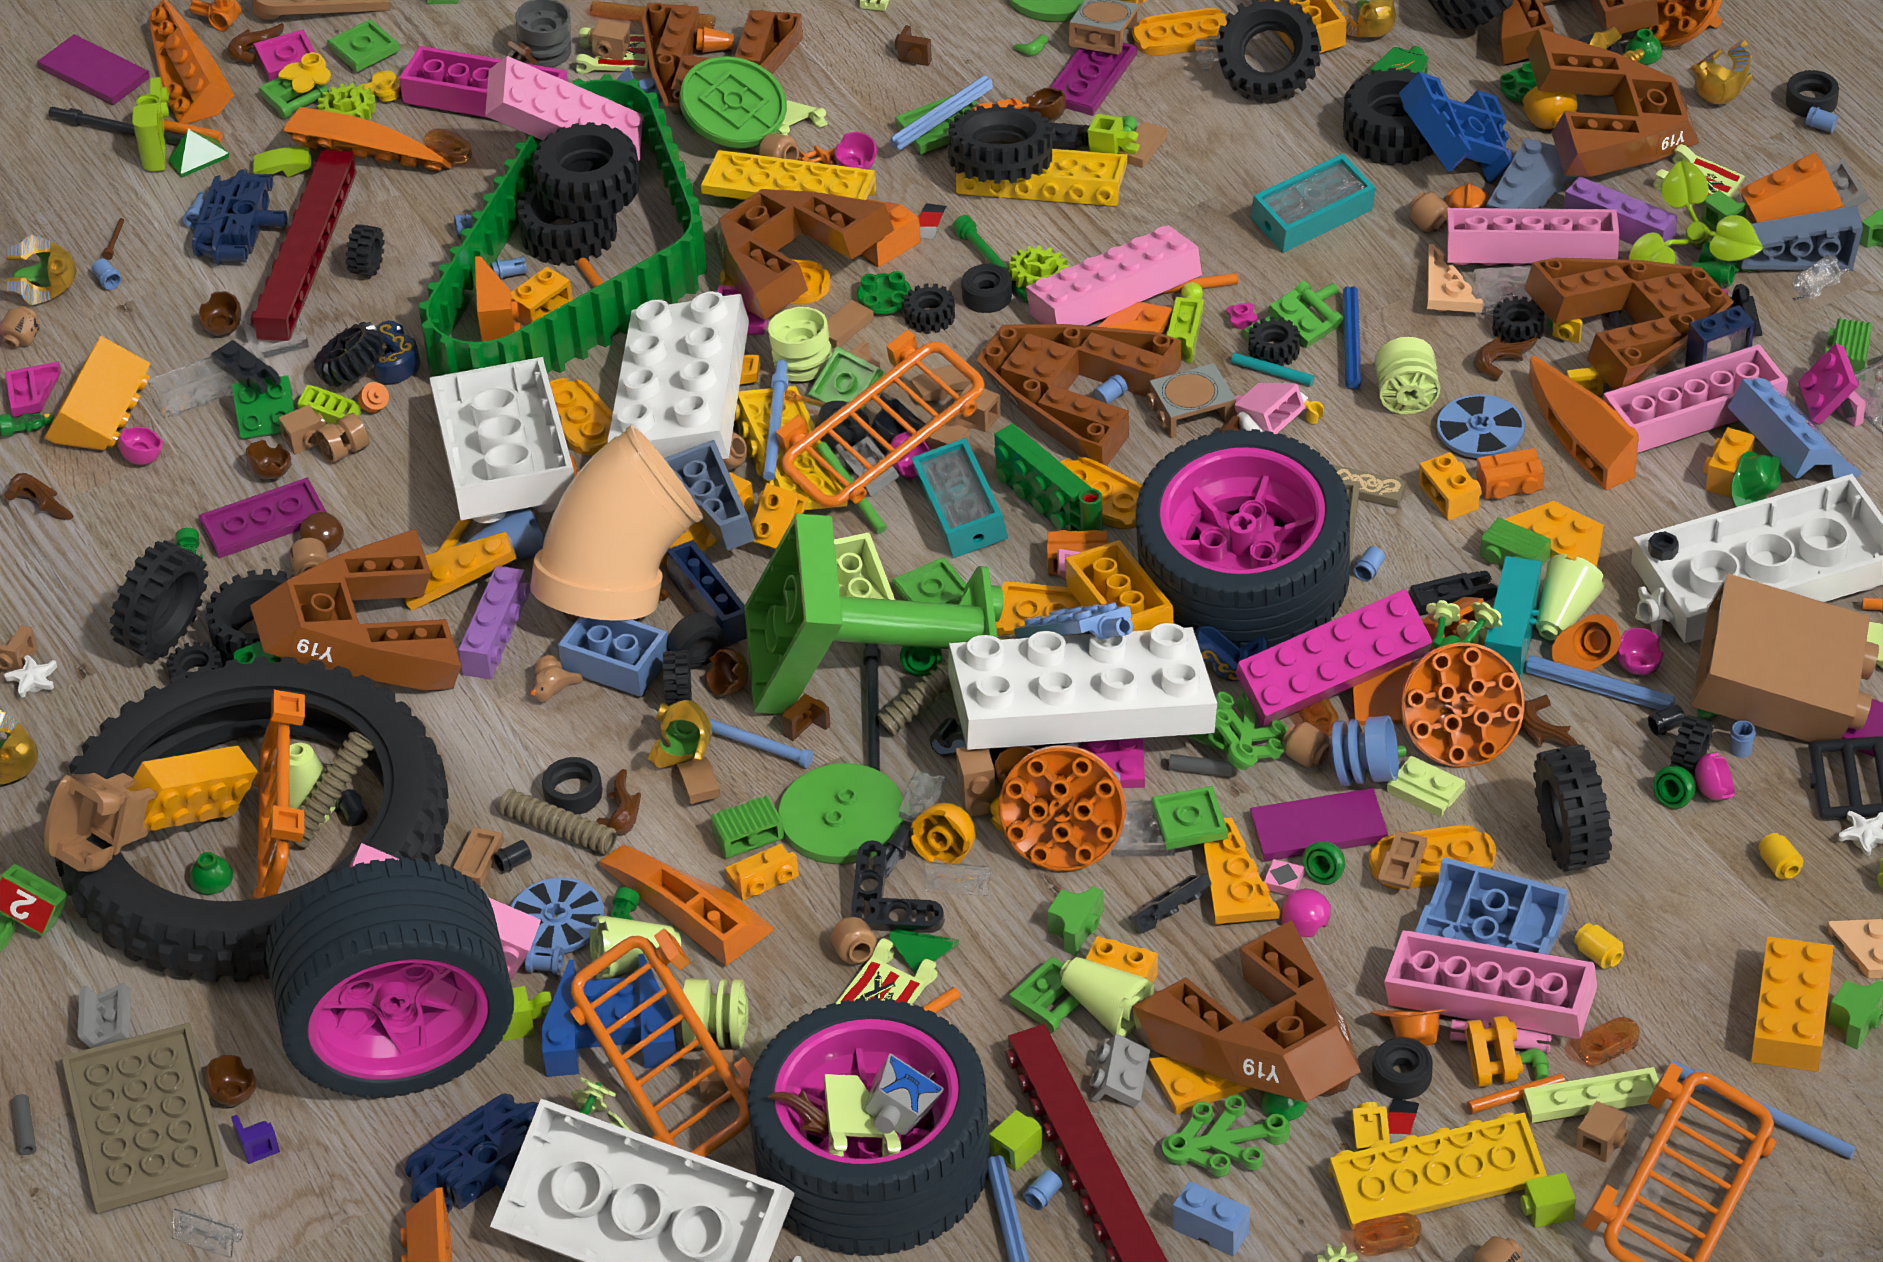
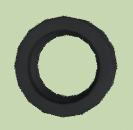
M1805 70L1798 72L1790 77L1787 83L1786 105L1793 113L1806 118L1812 106L1820 107L1821 110L1832 113L1838 103L1839 85L1833 76L1822 71ZM1816 91L1825 96L1807 97L1800 94V92Z
M581 757L563 758L549 765L543 773V794L545 801L550 805H556L558 808H563L566 812L571 811L575 815L587 813L596 807L601 800L603 792L601 775L598 767L590 760ZM569 779H582L590 783L587 788L574 794H564L555 790L558 784Z

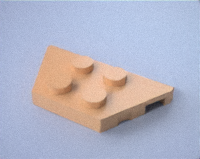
M1883 919L1829 921L1828 934L1831 937L1836 936L1844 945L1843 951L1851 960L1857 962L1863 974L1868 979L1883 978Z

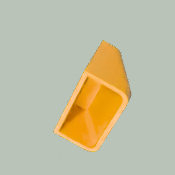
M100 336L74 380L44 439L53 444L103 451L107 446L113 448L121 434L116 431L117 428L123 429L131 415L126 410L128 408L133 410L140 397L136 393L137 389L142 391L150 378L146 372L151 363Z

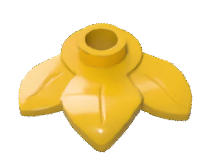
M311 52L305 54L301 58V62H294L285 66L279 72L278 77L292 80L294 92L304 93L311 90L315 84H327L331 78V72L326 68V62L319 53Z
M389 70L375 73L372 76L371 82L363 84L365 89L370 88L372 94L378 96L379 100L383 102L393 101L400 96V76H396L394 72Z

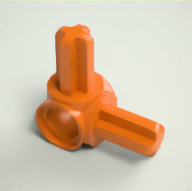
M192 0L189 8L191 13L208 17L210 24L219 31H226L242 13L240 5L235 0H214L212 3Z

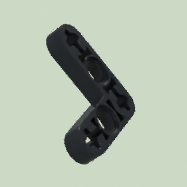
M871 840L864 842L857 852L851 907L852 917L861 918L868 924L871 930L875 931L899 929L917 933H934L940 930L944 925L945 918L943 908L938 902L933 900L883 898L887 867L885 847L879 841ZM871 852L877 853V856L874 858V869H869L868 857ZM866 879H874L878 882V886L872 891H864L860 886ZM864 900L870 901L871 910L868 918L865 919L862 918L865 910ZM895 909H903L907 913V916L902 921H893L889 915ZM912 910H916V921H913ZM928 912H934L935 916L932 918V921H926L925 917L928 915Z

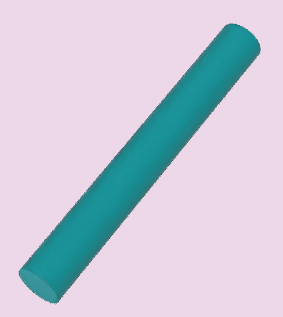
M1235 352L1231 358V363L1308 386H1312L1315 376Z

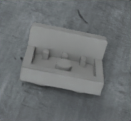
M1845 158L1826 168L1844 208L1858 206L1869 199Z
M868 436L852 447L872 466L885 457ZM840 444L834 447L839 454L837 459L847 472L850 470L852 473L850 476L853 481L868 470L848 451H845ZM891 466L864 487V489H866L870 496H873L900 476L895 468Z
M121 983L99 994L93 992L88 986L80 988L77 1035L83 1044L93 1048L129 1038L131 989L125 983Z
M1117 1033L1107 1043H1101L1095 1054L1097 1067L1090 1080V1086L1092 1087L1090 1100L1098 1102L1106 1094L1134 1108L1141 1102L1150 1049Z

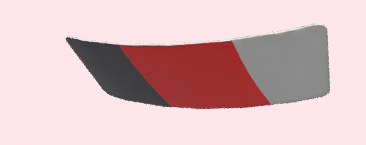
M925 204L919 216L920 238L934 239L947 206Z
M1393 1099L1387 1117L1390 1144L1399 1142L1400 1139L1411 1135L1419 1103Z

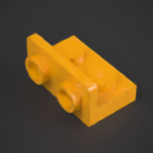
M780 843L725 867V874L740 898L745 900L798 877L797 856L794 852L788 853Z

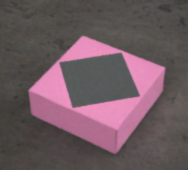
M1853 391L1837 407V411L1856 427L1863 424L1866 401Z
M1273 859L1265 878L1269 891L1289 895L1298 890L1304 875V867Z

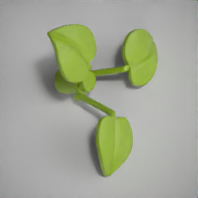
M1681 160L1675 164L1664 178L1661 193L1664 201L1669 206L1676 209L1684 206L1687 207L1693 223L1686 229V239H1670L1664 242L1658 233H1647L1634 243L1630 251L1629 260L1675 264L1676 255L1673 249L1668 247L1669 245L1689 246L1692 244L1696 248L1702 249L1706 241L1710 242V252L1716 258L1723 261H1738L1759 253L1763 250V245L1758 239L1751 223L1742 216L1730 215L1721 219L1717 224L1716 232H1711L1705 224L1699 222L1692 204H1700L1706 200L1709 191L1708 182L1705 175L1696 165Z

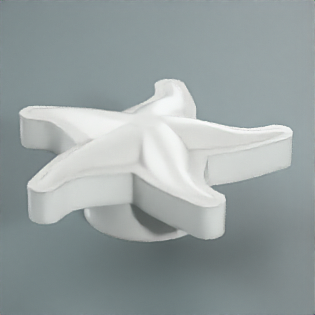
M1645 586L1639 587L1638 593L1641 601L1637 605L1635 618L1645 624H1650L1652 632L1660 637L1663 625L1662 620L1665 619L1667 622L1674 620V615L1663 603V595L1666 590L1664 587L1657 588L1651 595Z
M26 655L24 657L25 665L23 669L5 674L6 681L19 682L18 692L20 697L23 698L26 692L34 693L42 689L52 690L54 688L53 682L47 680L46 677L57 668V663L55 660H52L48 664L37 665L29 655Z
M1848 811L1847 819L1852 822L1853 826L1839 833V841L1853 840V843L1861 848L1866 856H1870L1872 848L1876 847L1878 843L1883 844V830L1881 829L1883 825V812H1880L1875 818L1866 820L1861 815Z

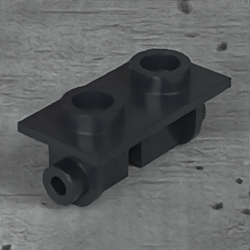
M1737 284L1732 291V297H1730L1734 303L1727 309L1740 305L1755 322L1753 336H1762L1763 333L1754 297L1749 296L1750 291L1747 286Z

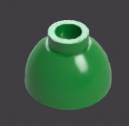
M1649 29L1638 30L1637 34L1629 39L1625 47V53L1629 50L1643 49L1644 56L1638 61L1643 65L1652 64L1662 56L1660 41Z
M902 646L900 651L902 667L913 676L930 675L929 671L931 669L935 671L937 664L942 662L941 649Z
M1667 766L1661 768L1655 774L1653 791L1662 805L1670 809H1680L1692 800L1695 794V781L1692 774L1683 767Z
M1318 841L1305 849L1302 856V865L1306 874L1313 881L1329 885L1335 883L1342 876L1345 869V857L1342 850L1334 843Z
M212 852L200 854L191 866L189 873L191 887L201 894L221 892L233 880V871L230 864L224 858Z
M1263 1091L1261 1096V1108L1268 1117L1272 1114H1280L1288 1121H1292L1302 1116L1307 1108V1102L1265 1091Z

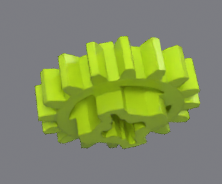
M351 82L349 86L340 83V88L331 86V92H322L323 98H318V110L347 114L362 119H371V113H376L375 96L372 94L371 89H365L363 84L355 87L354 82Z
M1041 245L1034 249L1031 246H1027L1026 251L1018 249L1017 255L1012 254L1008 273L1010 274L1011 281H1017L1016 287H1026L1041 278H1047L1059 273L1064 268L1070 267L1067 265L1068 259L1061 258V252L1052 253L1051 247L1047 250H1042Z

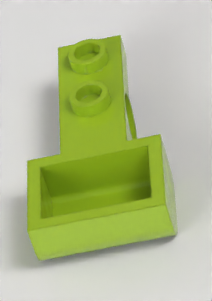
M161 77L150 78V94L140 96L136 100L137 105L133 107L132 121L142 167L147 171L166 170L164 124L165 118H169L167 104L169 103L168 87H163Z

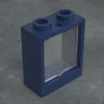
M1738 305L1689 323L1685 368L1752 347L1755 322Z

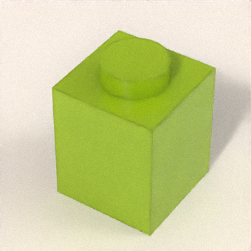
M1015 1110L989 1134L991 1155L993 1157L1001 1155L1004 1158L1005 1165L1015 1172L1042 1148L1041 1126L1034 1118L1026 1117L1018 1110Z
M1565 1172L1526 1180L1525 1195L1520 1197L1521 1207L1525 1216L1530 1215L1535 1228L1574 1220L1576 1198Z

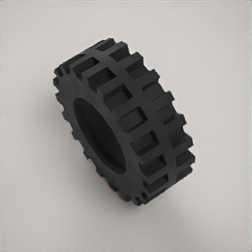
M1252 0V4L1247 7L1243 3L1237 5L1238 12L1235 15L1230 12L1226 16L1227 24L1225 26L1220 25L1218 30L1220 39H1216V47L1223 75L1226 80L1228 79L1234 91L1240 90L1242 97L1246 99L1250 95L1255 96L1256 101L1259 103H1263L1264 98H1271L1273 103L1279 102L1278 96L1286 94L1287 98L1290 99L1294 97L1293 91L1299 88L1303 91L1307 88L1305 82L1308 78L1314 79L1316 76L1315 67L1320 66L1321 45L1316 25L1313 24L1311 15L1308 12L1305 14L1300 4L1296 2L1293 6L1289 3V0H1266L1263 2ZM1267 30L1285 33L1293 41L1294 53L1290 62L1282 69L1273 72H1259L1246 62L1245 49L1248 42L1254 36Z
M992 104V108L978 106L976 111L967 109L964 111V116L956 115L954 122L950 121L949 164L951 167H955V172L958 174L965 172L966 178L978 177L979 182L994 180V183L1000 184L1001 180H1009L1010 183H1016L1019 178L1029 180L1031 179V174L1039 176L1043 173V169L1050 167V162H1052V124H1049L1047 117L1041 118L1040 112L1035 111L1031 113L1027 107L1016 109L1014 105L1010 104L1007 107H999L998 104Z
M164 540L163 543L160 541L155 542L154 548L147 547L145 555L142 558L138 556L135 560L133 570L127 571L125 575L127 579L123 586H119L117 591L120 593L118 600L113 602L112 609L115 610V613L110 617V623L114 625L110 630V634L114 636L113 641L150 660H159L160 655L163 657L168 655L169 648L171 646L175 647L178 644V639L187 634L188 625L191 621L194 622L197 617L194 615L197 607L202 605L201 595L207 588L204 580L208 577V571L204 570L207 564L202 560L203 558L167 540Z
M1577 744L1538 753L1536 755L1537 760L1534 761L1536 772H1533V778L1536 782L1534 792L1538 800L1537 811L1541 816L1542 831H1545L1547 847L1551 848L1552 858L1554 861L1557 860V867L1563 869V872L1607 863V860L1610 859L1609 851L1612 850L1610 842L1612 829L1609 826L1608 820L1611 818L1610 812L1606 807V793H1603L1601 786L1602 779L1597 774L1595 760L1591 761L1590 751L1585 750L1583 744Z

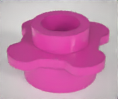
M1251 303L1230 305L1226 309L1227 314L1231 316L1230 323L1235 328L1244 329L1258 320L1257 314L1253 312L1254 305Z

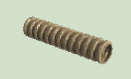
M948 657L944 659L945 663L937 664L935 671L931 669L928 677L924 675L922 682L914 683L915 687L913 689L908 688L906 695L901 694L898 702L894 700L892 702L893 706H887L883 714L881 712L877 714L878 720L890 734L895 736L897 729L905 728L904 724L906 722L911 723L913 716L918 717L920 710L925 711L927 709L926 705L934 704L936 697L940 699L943 691L946 693L949 691L948 687L951 683L948 675Z
M350 732L348 734L350 739L344 740V748H339L338 757L334 756L332 759L334 763L327 766L328 772H323V780L317 781V789H312V796L306 798L307 804L300 807V810H304V836L302 842L291 841L302 848H307L310 845L309 839H314V832L320 830L319 824L326 821L324 816L330 815V807H335V800L340 799L342 796L340 792L347 789L346 783H351L352 774H357V766L361 767L363 765L361 760L363 758L366 759L368 757L367 751H372L374 748L372 742L357 732Z
M515 789L506 790L499 802V812L501 815H508L509 818L525 822L527 825H533L534 828H541L545 832L549 831L552 835L566 838L570 842L574 841L575 844L591 848L593 851H599L603 855L608 854L615 845L617 834L614 828H608L604 824L599 825L597 821L583 818L579 814L574 815L571 811L566 812L563 808L550 805L545 801L541 802L538 798L533 799L532 796L517 792Z

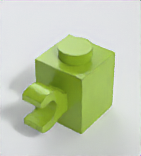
M1096 114L1088 129L1090 152L1118 154L1122 148L1129 154H1136L1140 144L1132 142H1136L1139 134L1135 131L1124 132L1122 117Z
M525 986L512 988L514 1012L511 1023L508 1026L509 1028L506 1034L503 1035V1042L535 1035L532 1019L546 1018L552 1003L550 992L538 993L529 1001Z

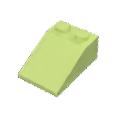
M870 533L834 539L840 596L895 600Z

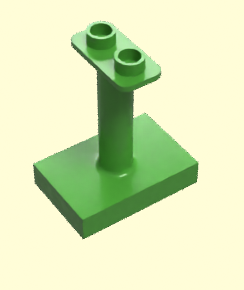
M796 513L744 606L754 712L783 714L788 706H792L798 701L833 641L949 649V643L966 642V640L980 635H990L998 638L996 622L1000 620L1003 611L1004 597L1002 588L991 585L988 567L978 566L964 588L963 599L959 605L840 596L832 516Z

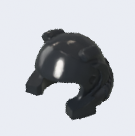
M887 393L880 395L879 398L913 429L918 431L925 426L926 423L916 417L897 398L890 397ZM883 408L874 417L873 424L870 426L889 444L896 435L907 432ZM873 437V439H874L881 447H883V446Z

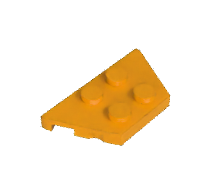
M1554 500L1504 519L1550 538V558L1559 554H1567L1565 559L1575 561L1576 557H1580L1596 567L1598 566L1603 537V524Z

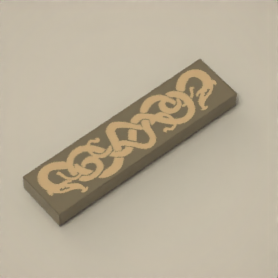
M1333 465L1342 480L1360 481L1359 499L1396 508L1399 507L1407 488V481Z

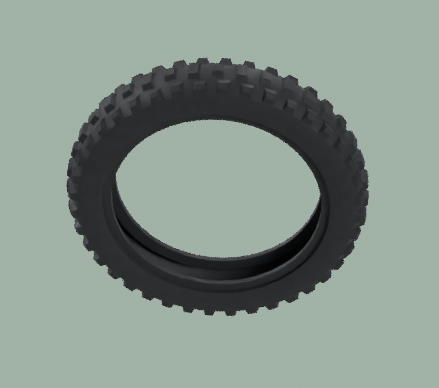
M255 657L253 663L239 664L238 660L235 659L226 661L225 667L214 670L209 665L198 668V674L187 678L181 674L174 676L170 679V685L162 689L153 686L145 690L142 700L137 703L129 700L121 706L120 716L117 718L108 717L100 725L101 734L99 736H89L81 746L83 756H75L69 765L70 773H96L105 779L125 773L133 778L144 761L191 754L206 747L240 737L265 735L271 718V697L273 691L279 690L304 694L305 718L302 726L290 724V735L325 741L340 748H344V740L350 739L348 737L350 732H357L372 742L374 748L372 751L368 750V757L366 759L363 758L361 761L375 774L383 787V798L374 824L356 849L331 870L297 888L263 898L242 901H211L176 894L144 878L125 860L121 852L117 855L113 854L112 860H109L104 868L92 872L78 871L54 857L66 894L72 897L75 910L79 916L87 918V924L94 932H102L103 942L112 948L123 949L125 957L135 962L142 958L146 959L148 968L160 972L166 968L173 969L175 976L187 979L193 973L202 975L204 981L218 982L221 976H232L235 982H247L250 975L263 974L266 979H270L266 960V944L268 935L271 932L270 929L273 923L276 922L279 913L283 912V908L288 902H292L291 899L295 895L301 894L302 890L308 885L312 886L314 881L321 877L324 879L327 877V874L334 871L337 873L340 869L350 866L361 843L398 859L409 858L414 860L415 858L423 859L424 862L428 860L436 861L435 854L442 850L444 830L449 820L446 800L449 798L441 755L437 754L436 745L432 738L426 736V727L422 721L416 716H412L411 708L405 702H396L395 693L388 688L375 687L374 681L364 675L353 678L351 671L341 666H336L332 670L326 669L324 662L312 659L306 665L298 664L297 659L294 657H283L280 662H269L267 657ZM93 833L86 839L101 849L112 846V844Z

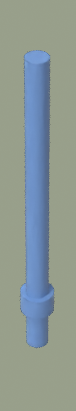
M784 360L776 362L775 374H773L771 379L773 395L763 474L764 479L769 481L775 478L779 445L776 431L781 427L784 392L788 389L789 381L786 375L787 362Z
M1674 1060L1672 1061L1683 1068L1679 1076L1683 1080L1694 1072H1705L1701 1069L1695 1071ZM1698 1085L1695 1087L1696 1090L1702 1093L1706 1090L1718 1097H1721L1731 1102L1730 1100L1726 1099L1725 1097L1721 1096L1720 1094L1716 1093L1715 1091L1711 1090L1710 1088L1704 1085ZM1758 1101L1768 1109L1775 1124L1849 1159L1853 1157L1856 1151L1855 1146Z

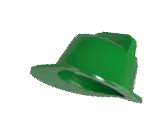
M1751 451L1742 454L1731 483V497L1735 507L1764 500L1769 494L1778 489L1781 483L1779 457L1757 455Z

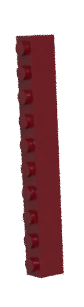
M322 150L318 160L314 161L313 173L307 178L306 190L300 195L299 207L293 212L292 224L286 229L285 241L280 243L278 258L273 260L271 275L266 277L264 292L259 294L257 309L252 311L251 326L255 328L257 339L290 341L357 174L353 151Z
M1042 1024L1008 1035L1009 1049L1005 1050L1007 1064L1010 1069H1016L1020 1090L1023 1094L1028 1093L1031 1111L1035 1118L1040 1117L1046 1141L1053 1142L1056 1161L1060 1167L1065 1166L1068 1172L1066 1175L1072 1192H1078L1080 1196L1079 1203L1086 1218L1091 1217L1093 1221L1092 1229L1097 1242H1103L1106 1247L1105 1255L1107 1261L1168 1262L1046 1025Z

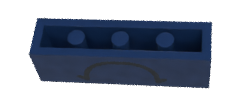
M691 540L668 549L666 552L667 575L696 613L705 612L711 615L720 625L726 637L724 647L747 639L744 603L697 544Z

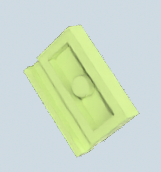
M1410 756L1399 769L1397 780L1389 781L1387 784L1388 793L1439 817L1444 815L1446 808L1449 809L1465 790V780L1413 756Z

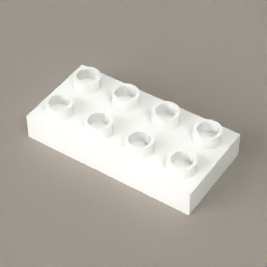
M705 292L696 296L692 301L668 304L663 300H651L631 311L608 442L624 433L630 425H634L652 443L663 458L715 440L722 459L729 458L749 324L741 294L723 296L719 292Z
M543 357L431 377L430 383L460 519L472 518L478 523H492L502 519L507 511L530 507L537 512L554 511L575 476Z
M1853 474L1633 537L1631 564L1651 594L1657 588H1665L1663 603L1674 615V620L1670 622L1683 642L1688 643L1702 640L1708 605L1727 573L1822 602L1860 591L1871 590L1883 585V516ZM1666 531L1677 537L1679 550L1672 560L1660 561L1650 556L1648 540L1654 533Z
M1164 623L1155 626L1152 630L1132 631L1129 635L1102 640L1092 633L1061 636L1055 632L1041 631L1033 634L1030 638L1000 640L994 636L980 635L971 638L968 642L949 643L948 675L967 750L1215 732L1217 701L1193 627L1183 628L1176 624Z
M540 1099L490 1227L579 1262H769L794 1192L783 1185Z

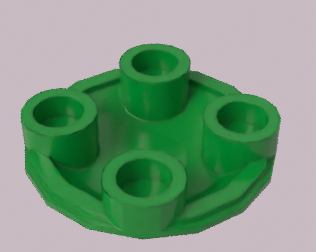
M1530 62L1524 63L1522 68L1512 70L1500 76L1501 91L1506 97L1522 102L1524 96L1537 86Z
M893 271L890 274H865L861 277V284L857 289V299L859 304L873 310L875 314L895 313L904 308V297L908 295L911 287L905 280V275L900 271Z

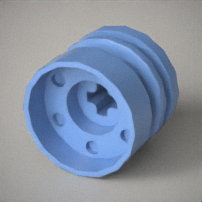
M1390 716L1368 717L1364 732H1362L1361 726L1356 719H1351L1348 726L1343 720L1335 721L1332 731L1331 750L1334 767L1342 786H1351L1354 779L1357 784H1364L1367 770H1369L1375 783L1397 780L1399 772L1398 745Z

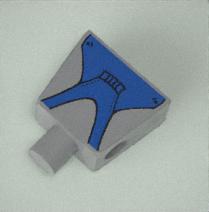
M890 1053L873 1079L865 1110L876 1118L875 1127L878 1131L889 1134L895 1130L901 1135H906L930 1111L944 1088Z

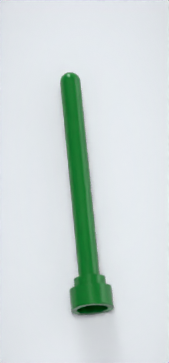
M961 215L953 222L952 230L960 239L969 240L990 264L1001 266L1007 271L1009 270V267L977 233L976 223L969 215ZM1012 281L1013 290L1024 302L1028 303L1027 292H1025L1026 287L1018 288L1016 287L1017 281Z

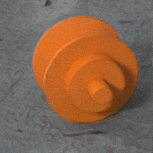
M378 382L368 383L359 391L358 403L364 411L376 413L387 405L389 401L388 390Z

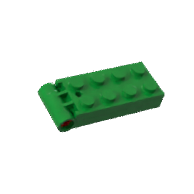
M1013 423L994 433L995 474L1001 483L1013 489L1019 498L1025 499L1034 507L1037 513L1043 514L1058 530L1103 531L1102 493L1099 490L1091 488Z

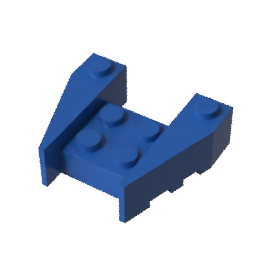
M1419 72L1399 92L1404 110L1408 113L1447 171L1451 172L1466 157L1479 162L1488 183L1493 184L1507 170L1513 159L1511 150L1506 148V141L1509 139L1508 132L1503 130L1506 117L1496 96L1477 90L1465 103L1458 102L1447 97L1439 78Z
M639 954V968L648 963L644 954ZM574 960L568 961L542 1026V1053L547 1077L580 1074L579 1049L601 1047L587 1022L581 1026L570 1011L576 1006L570 993L571 983L576 975ZM649 969L594 1009L606 1029L661 990L652 970ZM625 978L587 981L584 986V994L588 1001L592 1003ZM663 996L612 1032L610 1037L615 1045L637 1044L674 1018L665 997ZM675 1025L642 1048L645 1069L656 1068L677 1053ZM678 1060L670 1066H678Z

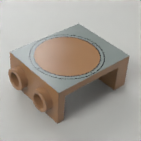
M1085 0L1070 21L1069 46L1119 55L1123 48L1124 29H1133L1134 26H1138L1139 4L1119 0Z
M1214 363L1150 380V393L1147 394L1148 405L1151 410L1156 411L1160 427L1162 429L1165 428L1171 438L1177 437L1176 420L1214 409H1217L1225 423H1228L1233 416H1236L1234 407L1236 399Z

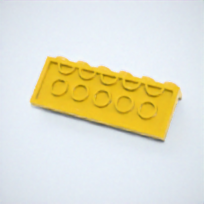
M1052 149L1050 167L1043 169V173L1039 176L1031 174V179L1029 180L1019 178L1016 183H1010L1009 180H1001L1000 184H996L994 180L979 182L978 177L968 179L965 177V172L959 174L956 172L957 194L1118 206L1119 189L1127 167V154Z
M718 150L701 184L702 194L738 198L740 200L748 199L761 189L811 191L867 200L868 195H875L876 175L875 170Z
M790 386L784 392L781 427L798 414L805 420L809 434L815 429V425L796 386ZM768 388L739 391L734 421H736L739 427L740 437L747 444L749 457L754 459L758 476L762 477L764 487L768 483L808 497L804 511L830 508L814 501L785 473L782 468V458L785 452L779 445L775 478L770 481L764 479L773 390ZM818 440L811 446V448L818 454L819 452L817 451L816 447L820 443H822L821 440ZM806 450L794 460V466L824 494L834 496L844 489L843 485ZM848 501L837 507L847 506Z
M1525 1112L1515 1115L1514 1113H1504L1494 1120L1485 1122L1474 1120L1466 1123L1463 1127L1451 1130L1449 1128H1440L1429 1135L1421 1137L1410 1135L1400 1139L1399 1142L1387 1145L1385 1143H1375L1367 1147V1149L1357 1152L1351 1150L1341 1151L1330 1158L1328 1167L1329 1176L1335 1179L1351 1230L1525 1189L1526 1180L1547 1176Z

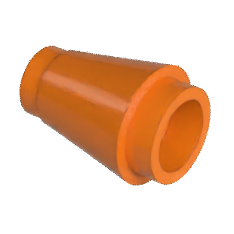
M708 27L697 29L696 50H702V53L727 49L733 50L734 34Z

